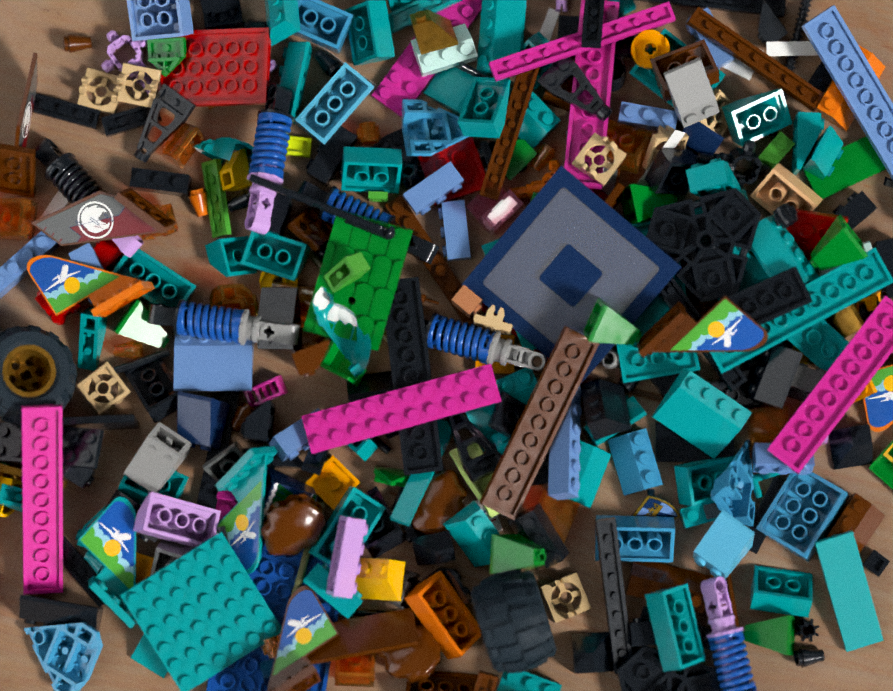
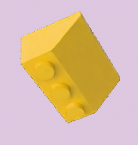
M359 558L361 569L359 575H356L355 583H357V591L363 595L361 599L401 601L405 562L391 559Z

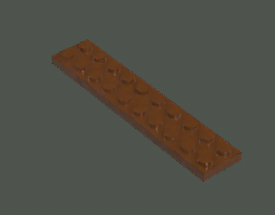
M567 326L563 327L479 502L480 504L513 520L516 519L599 343L589 342L584 335Z

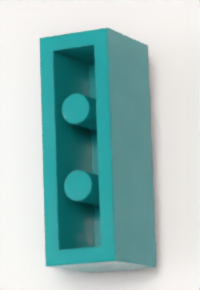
M318 563L303 582L344 617L349 619L363 603L361 599L363 595L356 591V594H353L352 598L334 597L326 594L330 567L325 563L322 565Z

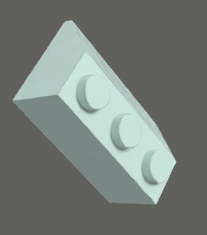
M466 24L453 27L458 41V45L421 55L416 39L410 40L422 77L459 66L460 62L469 63L477 60V51Z

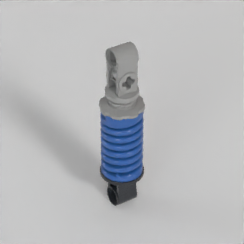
M184 299L179 300L177 307L149 303L147 319L149 324L174 326L175 336L189 335L190 337L211 338L215 341L234 342L241 346H244L247 340H251L254 343H258L259 340H267L287 345H298L300 329L298 324L263 320L262 316H251L249 309L239 310L235 308L233 310L231 307L226 309L224 306L219 308L217 305L211 307L210 304L204 306L203 303L196 305L195 302L188 304ZM271 328V330L274 331V334L270 335V332H268L267 329Z
M433 313L430 321L424 319L428 348H436L438 351L472 359L475 362L479 360L480 363L492 365L495 361L505 366L508 362L523 368L543 370L548 361V358L543 353L519 345H512L513 341L511 339H502L501 331L497 330L490 334V329H485L483 332V328L480 326L477 328L474 324L469 326L467 322L462 324L460 320L455 322L453 318L448 320V317L441 316L438 313ZM536 356L542 358V365L536 367L533 363Z

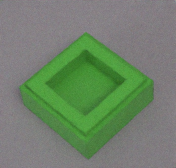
M368 191V199L370 202H388V192Z

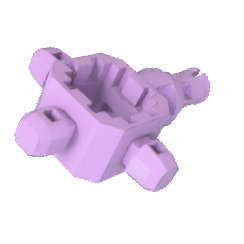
M114 30L106 34L110 42L107 54L111 58L110 60L106 59L101 65L106 73L113 71L115 66L122 72L123 64L121 65L114 53L116 49L128 43L137 53L135 58L128 61V63L146 67L143 63V53L140 49H144L147 46V40L134 42L131 36L123 35L120 37ZM139 71L129 75L132 80L138 78ZM145 73L144 79L148 84H151L152 80ZM142 80L136 81L140 83L143 89L145 88V83ZM146 90L145 92L149 96L150 90Z

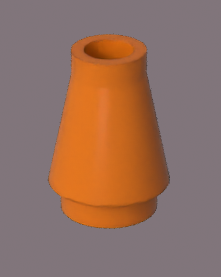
M204 188L188 191V198L197 217L207 215V194L204 192Z

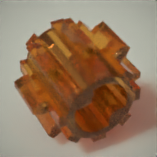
M376 122L359 123L357 138L361 140V144L378 142L380 130L379 126H376Z
M280 635L263 640L264 646H262L264 655L268 654L269 659L274 658L276 655Z

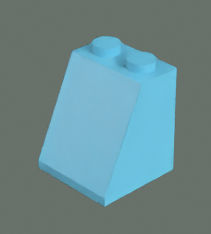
M722 510L693 552L694 561L700 567L705 566L709 569L714 577L721 576L726 579L753 546L755 532Z

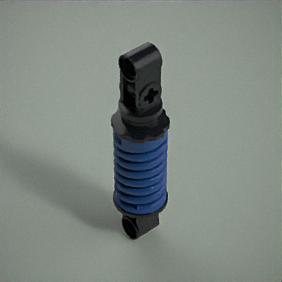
M303 180L298 190L301 194L346 212L399 225L395 223V215H390L384 211L381 212L378 208L374 210L372 205L367 208L366 202L360 205L361 200L356 199L354 201V196L352 195L346 200L347 193L342 192L340 195L339 189L336 186H333L329 193ZM320 209L318 219L334 224L336 216ZM412 234L411 239H413L415 245L414 247L410 246L407 253L431 265L439 246Z

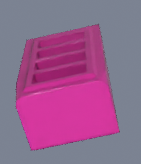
M279 375L253 386L252 391L243 392L248 404L254 408L264 404L267 400L271 401L287 394L288 390L282 376ZM274 382L276 383L279 392H277ZM267 385H269V387H270V389H271V392H272V394H273V395H271V396H270L269 391H268V389H267V387H266ZM260 388L262 389V391H263V393H264V396H265L264 399L262 398V395H261V393H260V391H259ZM253 391L257 396V402H255L254 397L252 395Z

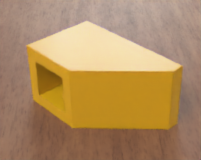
M245 149L233 152L230 161L226 160L219 172L222 191H240L252 186V182L247 180L249 166Z

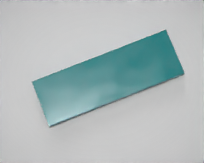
M846 531L815 541V547L845 651L849 652L884 641L853 531Z

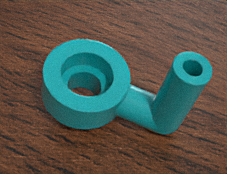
M758 473L753 475L755 498L763 497L759 481L781 474Z

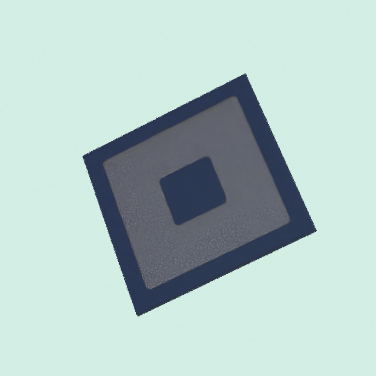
M561 165L461 285H465L480 297L487 307L490 308L492 305H495L494 313L498 314L499 309L502 307L505 314L503 320L513 325V329L549 358L564 326L584 335L582 332L598 297L602 298L631 323H634L682 266ZM599 343L580 385L615 344Z

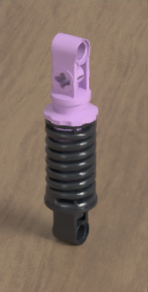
M45 138L35 148V157L47 168L45 178L53 183L58 191L67 198L69 203L72 204L102 190V186L98 185L92 175L88 174V171L79 164L73 153L62 154L58 147L48 138ZM139 236L112 239L120 251L130 258L144 244Z

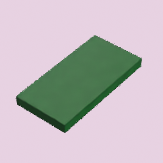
M867 136L841 148L844 152L840 159H835L832 164L835 168L830 177L826 176L822 180L803 170L811 189L822 199L886 170Z

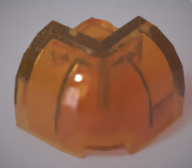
M244 284L219 285L211 291L209 300L211 307L217 305L219 308L224 306L226 309L231 307L233 310L235 308L239 310L249 309L251 316L256 317L258 315L259 307L256 295L245 287Z

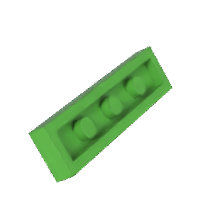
M221 159L203 162L201 165L205 192L207 194L212 238L231 235L226 192L222 191L219 175L222 168Z

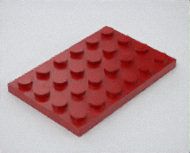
M269 27L193 30L194 34L181 36L186 37V57L167 77L161 74L159 90L163 84H167L193 102L196 107L265 105L267 103L271 52Z

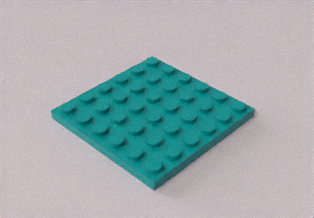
M221 531L120 594L180 691L192 690L280 634L282 629Z

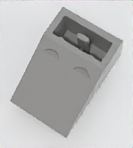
M158 422L130 462L124 475L148 491L158 493L190 453L191 442Z

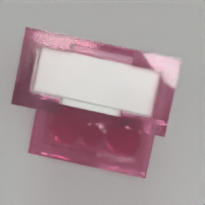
M501 189L498 201L479 196L478 194L465 208L492 236L521 208L523 203L511 190L505 193Z

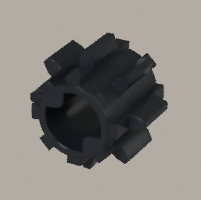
M407 164L402 168L400 180L406 188H412L424 180L425 174L418 165Z
M786 203L773 211V220L778 227L781 225L783 229L788 228L798 220V212L793 205L790 206Z
M802 618L801 625L795 624L798 628L795 635H801V641L807 638L809 642H812V636H819L816 633V629L819 626L813 625V619H810L807 623ZM809 625L811 633L804 635L802 629Z

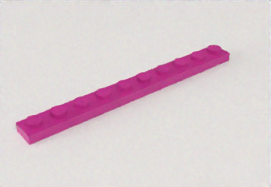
M670 2L604 23L601 46L674 22L676 17ZM582 31L491 61L489 62V67L495 82L595 48L581 47Z

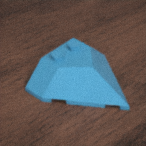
M402 99V134L406 156H432L467 138V136H463L457 122L459 116L439 107L438 109L432 108L424 100Z
M748 439L723 473L714 481V488L711 489V499L716 503L718 510L726 511L744 525L753 526L756 509L755 502L751 499L754 487L752 460L749 454L750 439Z
M85 622L23 628L26 635L29 634L33 642L32 647L45 673L49 674L53 682L51 684L53 690L80 691L89 681L102 650L103 643L100 632Z

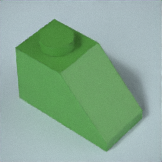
M780 131L758 157L762 163L770 166L771 171L793 148L795 143Z
M359 252L345 257L325 274L324 278L334 293L362 277L371 268L363 254Z

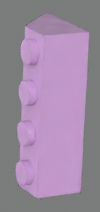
M149 492L137 512L133 531L195 548L216 534L221 511L155 492Z
M339 516L326 594L342 598H352L353 594H356L357 583H355L356 575H359L361 569L359 558L364 552L362 541L363 536H366L368 531L366 520Z

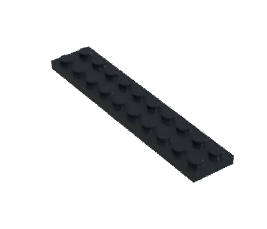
M419 277L399 279L386 324L394 390L432 380ZM437 420L399 430L404 476L443 471Z

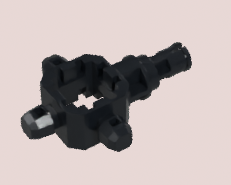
M746 140L742 148L736 147L729 154L722 152L719 154L715 153L714 155L697 153V156H699L697 159L702 165L710 164V160L718 158L726 161L740 184L741 190L744 183L752 184L757 180L758 174L768 175L770 171V166L762 163L755 152L756 145L753 140ZM743 158L751 161V169L744 171V174L741 171H735L736 162L738 163Z

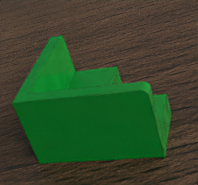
M331 340L320 367L358 386L366 369L355 378L348 369L352 363L344 358L343 353L334 341Z

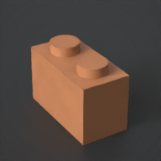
M465 285L451 299L452 305L469 319L472 315L475 316V314H479L482 310V299Z

